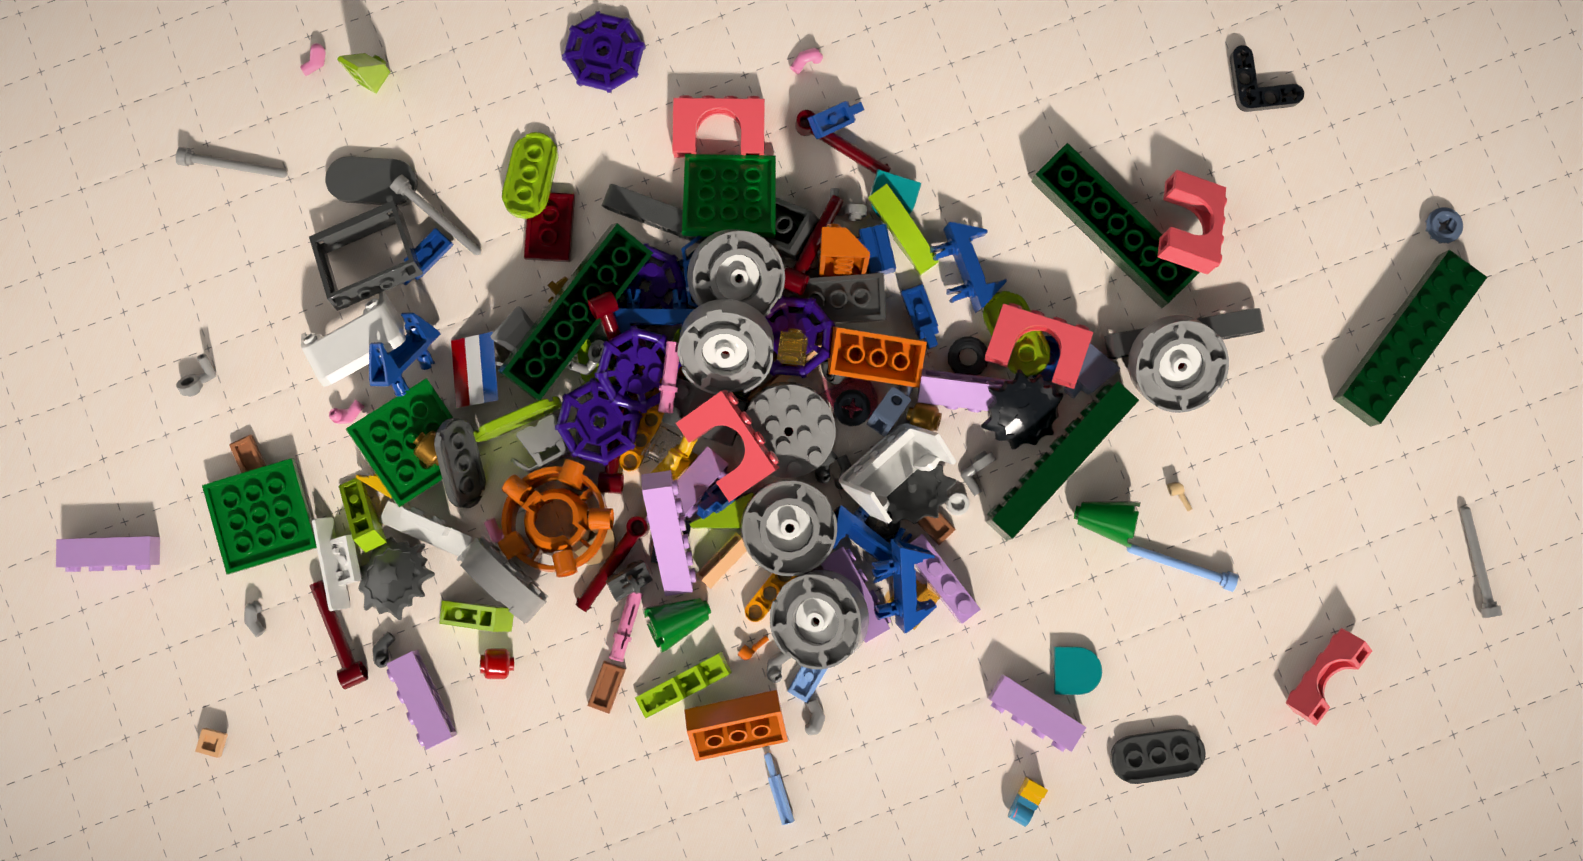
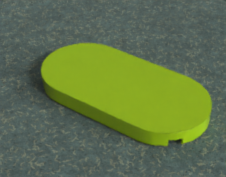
M532 132L526 134V137L519 139L512 149L502 190V200L507 211L517 218L527 219L535 217L545 209L548 203L558 161V149L552 139L544 133Z
M1010 291L997 292L984 306L983 320L991 337L1003 304H1018L1022 307V310L1031 312L1022 296ZM1042 331L1028 332L1017 340L1008 364V369L1012 373L1016 374L1017 370L1020 369L1027 377H1033L1040 374L1047 367L1050 359V347Z
M553 396V401L550 402L548 399H541L480 426L478 428L480 432L474 430V438L476 442H483L501 436L561 408L562 402L558 396Z

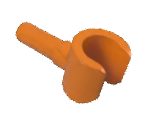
M765 635L752 648L744 645L739 651L738 656L743 660H749L757 649L769 639Z

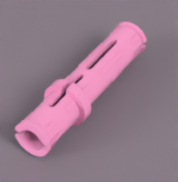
M666 342L662 385L659 386L661 394L658 412L673 413L675 393L678 392L676 380L679 364L677 353L679 342Z
M633 592L627 596L617 633L614 632L613 635L615 640L609 656L610 659L620 662L624 661L628 642L632 640L630 635L643 596L642 593L635 594Z

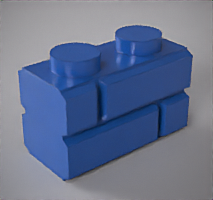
M886 224L860 229L859 237L856 238L870 252L867 273H884V275L894 273L896 271V264Z

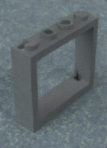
M394 200L309 236L326 297L337 311L423 274L403 213ZM397 224L409 260L338 290L327 253Z

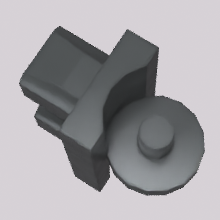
M641 559L638 562L630 563L626 569L618 574L614 573L608 576L605 582L614 600L618 602L633 592L635 594L640 593L639 588L653 581L646 568L645 562Z

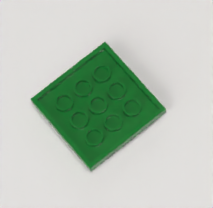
M685 154L682 236H710L723 230L739 229L755 233L761 237L775 238L776 156Z
M427 378L411 387L410 391H405V395L395 397L345 429L398 507H401L442 480L439 465L433 464L428 466L416 457L413 452L416 447L413 442L422 432L425 435L430 431L437 432L439 426L445 420L453 418Z
M294 458L202 485L226 575L317 548L310 511Z

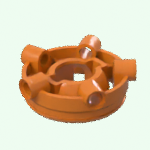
M565 459L563 467L542 468L522 479L514 474L506 480L502 487V491L508 495L501 517L504 538L498 541L497 544L507 559L510 560L516 556L532 568L545 572H556L557 577H566L577 573V568L588 562L599 551L605 540L607 530L613 528L614 512L613 508H607L605 499L597 486L583 474L584 465ZM554 480H559L563 485L580 491L583 490L584 486L588 488L582 495L564 488L550 489L541 494L534 490L538 486ZM594 494L600 508H589L586 500ZM553 499H560L570 505L573 512L572 524L578 528L571 539L564 535L546 537L537 530L535 526L537 513L545 503L548 504ZM520 506L526 510L524 517L526 536L537 549L531 559L527 555L532 553V550L523 536L516 531V517ZM591 531L597 533V536L590 545L587 540L590 537ZM583 545L586 546L588 549L578 557L575 551L579 550ZM544 553L552 556L554 565L541 564L538 561Z

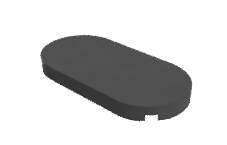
M342 157L329 166L325 176L328 191L338 200L346 203L384 205L394 200L396 205H402L409 198L406 195L396 194L390 188L393 181L398 176L403 175L410 181L409 184L412 185L411 188L415 192L418 185L417 176L407 163L396 159Z
M450 418L445 420L436 432L434 441L435 451L449 501L459 508H472L481 500L482 496L480 495L486 486L479 449L473 435L474 430L472 426L463 419Z
M1180 728L1129 735L1121 738L1114 744L1111 750L1110 764L1114 773L1123 781L1130 784H1142L1194 775L1203 765L1206 751L1202 740L1193 732Z

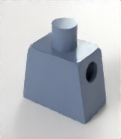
M1090 343L1075 388L1065 387L1064 392L1071 398H1075L1081 390L1089 395L1118 372L1120 367Z
M899 385L898 388L892 386L872 413L866 425L885 437L910 403L911 399L908 396L913 391V388Z

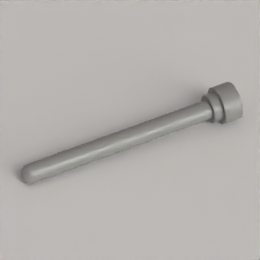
M179 147L176 152V163L182 166L197 163L285 178L288 174L285 169L195 154L190 148Z
M400 175L393 181L390 188L396 194L406 195L474 255L481 254V248L411 188L412 185L409 184L410 181L405 176Z
M1464 506L1461 508V515L1484 602L1480 609L1482 618L1503 615L1501 606H1498L1497 601L1493 600L1471 509L1468 506Z

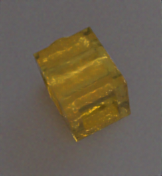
M788 329V332L781 331L777 360L781 363L805 366L808 337L802 333V330Z

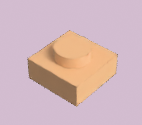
M202 728L195 752L216 758L221 757L228 734L209 728Z

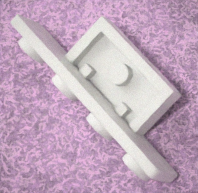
M391 501L386 503L379 522L456 556H459L473 539L470 535L446 526V521L439 517L433 516L430 519L424 516L425 512L418 508L411 507V509H407L403 506L398 507L396 503Z
M332 517L313 519L312 525L329 611L350 608L346 585L362 580L356 546L352 535L337 538Z

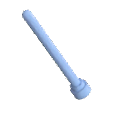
M1132 544L1131 548L1127 547V551L1131 554L1218 582L1225 590L1233 592L1236 588L1239 575L1228 571L1221 574Z

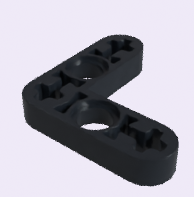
M1241 45L1236 47L1231 53L1230 66L1237 107L1241 111L1252 112L1294 107L1303 100L1304 90L1298 84L1258 88L1253 52L1249 47ZM1239 53H1241L1242 56H1246V58L1243 61V68H1240V66L1242 65L1241 58H1237V55ZM1242 73L1247 74L1250 77V83H1241L1239 75ZM1291 91L1294 95L1297 94L1294 100L1291 96L1282 99V96L1288 95ZM1265 93L1274 94L1276 98L1275 103H1268L1264 98ZM1246 95L1248 96V99H1252V102L1249 105L1247 101H1243Z

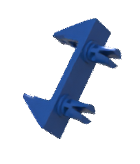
M949 222L943 229L948 242L931 246L930 253L940 252L933 257L935 261L953 255L964 284L946 290L947 295L957 294L949 302L954 303L969 297L973 309L977 313L992 299L1007 280L1004 279L990 284L985 282L984 273L970 242L985 236L988 233L987 229Z
M627 289L626 309H618V311L613 313L622 334L630 329L631 324H682L683 326L688 315L695 309H687V291L684 289L682 290L681 300L678 299L677 289L672 291L673 309H640L641 290L636 289L635 298L632 299L631 289ZM631 340L625 342L626 348L631 346Z
M415 313L401 314L405 322L404 327L407 334L405 335V341L399 347L387 353L382 342L370 343V386L391 385L396 396H403L406 394L405 391H410L402 377V373L416 359L422 370H428L432 368L431 364H435L427 349L441 333Z
M842 505L835 508L837 537L833 549L847 534L852 541L876 560L884 561L891 559V542L888 543L865 524L869 514L861 506L857 508L854 514ZM900 527L894 539L901 540L906 529ZM907 534L901 541L908 542L912 534ZM893 573L875 577L872 583L884 580L892 576Z
M892 538L891 559L872 562L875 568L872 569L874 577L893 573L894 600L890 603L875 605L874 607L877 611L874 613L877 620L895 616L896 625L905 634L937 608L932 599L923 602L917 601L916 570L914 569V564L921 563L924 559L935 558V555L928 549Z

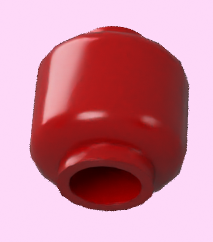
M490 648L480 655V674H484L486 679H506L509 671H514V657H510L509 651L505 648Z

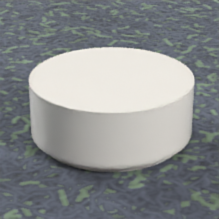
M961 492L952 493L949 496V501L946 502L948 512L955 516L966 513L970 506L968 497Z

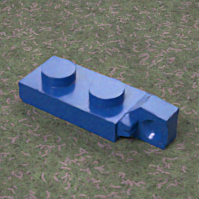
M844 101L807 119L817 140L854 123L856 120L854 115L865 109L862 102L850 106L848 101Z
M437 228L415 248L423 272L422 275L415 277L416 280L423 277L454 245ZM412 280L406 281L403 284L406 286Z
M923 284L901 291L903 302L918 339L924 338V341L927 342L928 350L937 347L938 343L935 334L939 333L938 323Z
M716 483L705 491L696 514L705 519L713 511L719 513L740 496L729 502Z

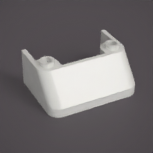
M384 291L379 293V299L374 298L365 304L366 308L363 310V315L325 336L315 333L309 335L306 333L301 334V348L323 387L329 386L369 364L370 343L382 342L388 353L405 341L403 320Z
M905 423L895 427L844 472L839 478V483L870 516L890 523L892 519L887 513L890 503L886 498L917 469L931 471L937 467L940 461L954 465L956 460L939 433Z

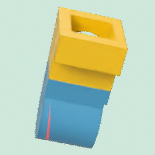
M1025 777L1009 810L1008 818L1026 827L1042 798L1047 794L1048 789Z

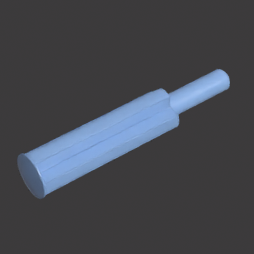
M768 752L764 754L770 774L768 781L782 823L781 825H787L795 820L781 776L776 773L771 753Z

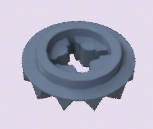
M1441 207L1435 209L1425 221L1427 227L1425 231L1429 233L1430 239L1438 241V244H1449L1455 241L1463 231L1462 218L1451 208ZM1449 220L1446 229L1438 231L1441 226L1440 223Z

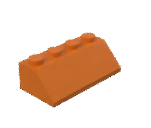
M828 224L827 227H822L819 277L866 274L870 259V252L847 228L841 227L840 224Z
M833 327L831 355L828 358V374L919 388L927 342Z
M777 690L684 709L687 734L696 761L788 742Z

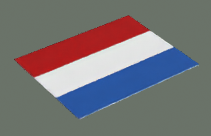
M493 331L451 341L456 408L498 400L494 340L491 339Z

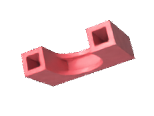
M689 95L673 98L672 152L674 158H685V154H697L698 129L705 119L713 115L729 116L739 124L741 128V155H764L765 99H760L758 96H748L747 99H738L736 96L715 98L710 95L702 96V98H693Z
M1176 170L1165 181L1163 200L1193 212L1202 225L1203 234L1194 235L1170 227L1159 238L1158 258L1207 275L1220 265L1222 261L1221 245L1224 241L1222 232L1226 219L1224 216V207L1227 203V198L1225 197L1226 187Z
M1003 304L985 355V361L1008 367L1014 346L1022 335L1031 331L1046 332L1057 341L1060 348V358L1052 382L1074 389L1093 332L1089 331L1087 326L1076 324V326L1067 324L1066 320L1059 317H1054L1053 319L1044 317L1045 314L1037 310H1031V312L1022 310V307L1018 304Z
M723 390L676 422V425L689 443L719 425L731 427L740 434L745 445L744 458L736 469L716 482L730 502L780 467L777 464L779 463L777 456L773 451H768L764 443L766 441L759 431L755 432L750 425L752 420L745 411L741 412L737 406L739 402L736 396L731 391L728 393L727 390Z

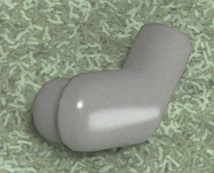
M254 601L251 604L248 603L244 613V622L256 638L266 631L257 619V613L262 611V606L258 601Z
M780 651L768 660L766 674L771 682L778 683L781 681L782 664L791 658L787 653L784 655Z
M815 699L807 703L812 717L810 722L805 725V732L810 736L819 734L825 721V715L818 700Z

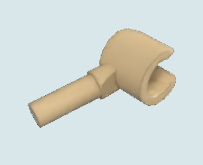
M1179 482L1167 484L1170 496L1178 495L1186 510H1192L1193 508L1185 497L1184 486Z

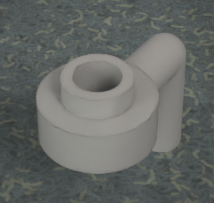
M838 188L830 189V198L832 195L839 197ZM846 204L841 207L837 216H847L848 220L861 221L862 217L867 216V206L863 204Z
M598 339L591 344L588 351L589 360L586 365L571 360L567 368L590 375L600 362L604 347L602 344L605 341Z
M206 354L197 356L204 373L200 375H187L177 382L176 387L181 395L189 397L197 395L203 387V383L216 377V372Z
M983 451L974 457L975 463L961 472L962 479L974 496L982 492L972 475L996 460L992 452L987 454L986 451Z

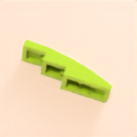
M888 184L868 197L870 203L881 216L882 222L886 224L887 229L893 235V240L920 276L939 263L938 260H933L935 254L930 253L929 244Z
M720 652L635 697V700L646 719L730 675L732 671L723 653Z

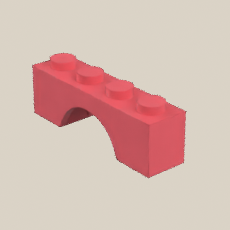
M1341 628L1337 634L1332 636L1330 644L1324 652L1317 656L1312 668L1303 675L1302 681L1297 688L1290 692L1285 703L1294 713L1317 726L1330 708L1324 695L1325 686L1329 678L1344 669L1359 670L1371 654V648L1366 641Z

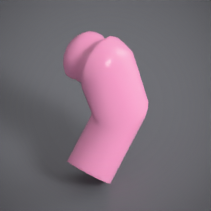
M315 43L311 46L310 61L300 66L305 76L324 66L326 52L321 44Z
M355 400L348 409L338 410L333 408L329 412V418L337 424L351 423L365 406Z

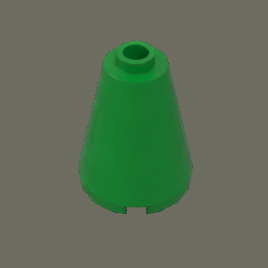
M1082 502L1081 506L1076 505L1074 519L1078 520L1077 525L1131 548L1132 543L1128 542V539H1133L1139 515V511L1134 510L1135 506L1140 507L1141 502Z
M701 598L648 607L643 610L645 618L649 617L651 621L647 624L657 648L660 647V652L662 653L709 620L708 615L711 614V609L706 600L702 601Z

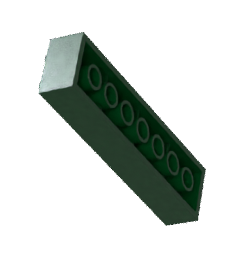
M1067 143L1034 175L1031 182L1161 309L1169 304L1200 273L1199 271L1158 258L1159 238L1163 234L1070 144Z
M618 223L611 224L502 364L498 372L532 398L540 401L601 322L600 318L597 320L594 318L589 308L588 300L611 291L617 301L653 252Z
M1451 250L1438 255L1333 400L1370 427L1381 424L1485 282L1487 276Z
M1119 381L1113 385L1108 383L1095 395L1098 399L1088 403L1081 410L1080 414L1082 417H1077L1064 429L1067 433L1057 437L1050 444L1049 447L1052 450L1049 453L1046 451L1044 454H1041L1033 463L1036 467L1033 470L1026 471L1018 479L1021 484L1018 487H1011L1002 497L1005 501L1002 504L995 505L987 513L989 519L986 523L1006 541L1013 539L1139 401Z

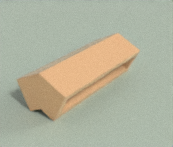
M736 532L696 574L710 589L747 552L741 536Z

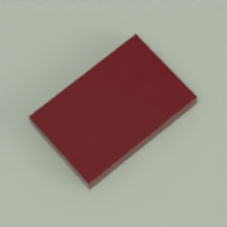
M550 192L545 209L537 216L527 218L524 248L525 260L571 261L575 194Z

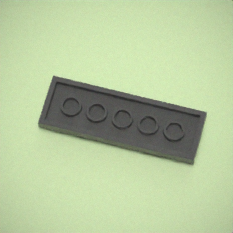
M884 273L809 278L808 285L802 295L784 288L782 293L785 297L815 298L816 303L835 324L886 320ZM788 306L790 313H803L804 308ZM782 309L768 320L774 323L777 317L784 314ZM812 312L808 319L813 325L821 324Z

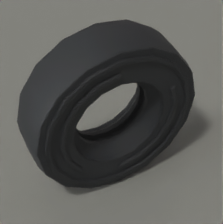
M972 336L959 338L950 346L948 364L955 373L977 376L987 367L988 361H985L987 347L980 339ZM967 348L973 349L977 354L975 364L970 366L964 365L959 357L960 352Z

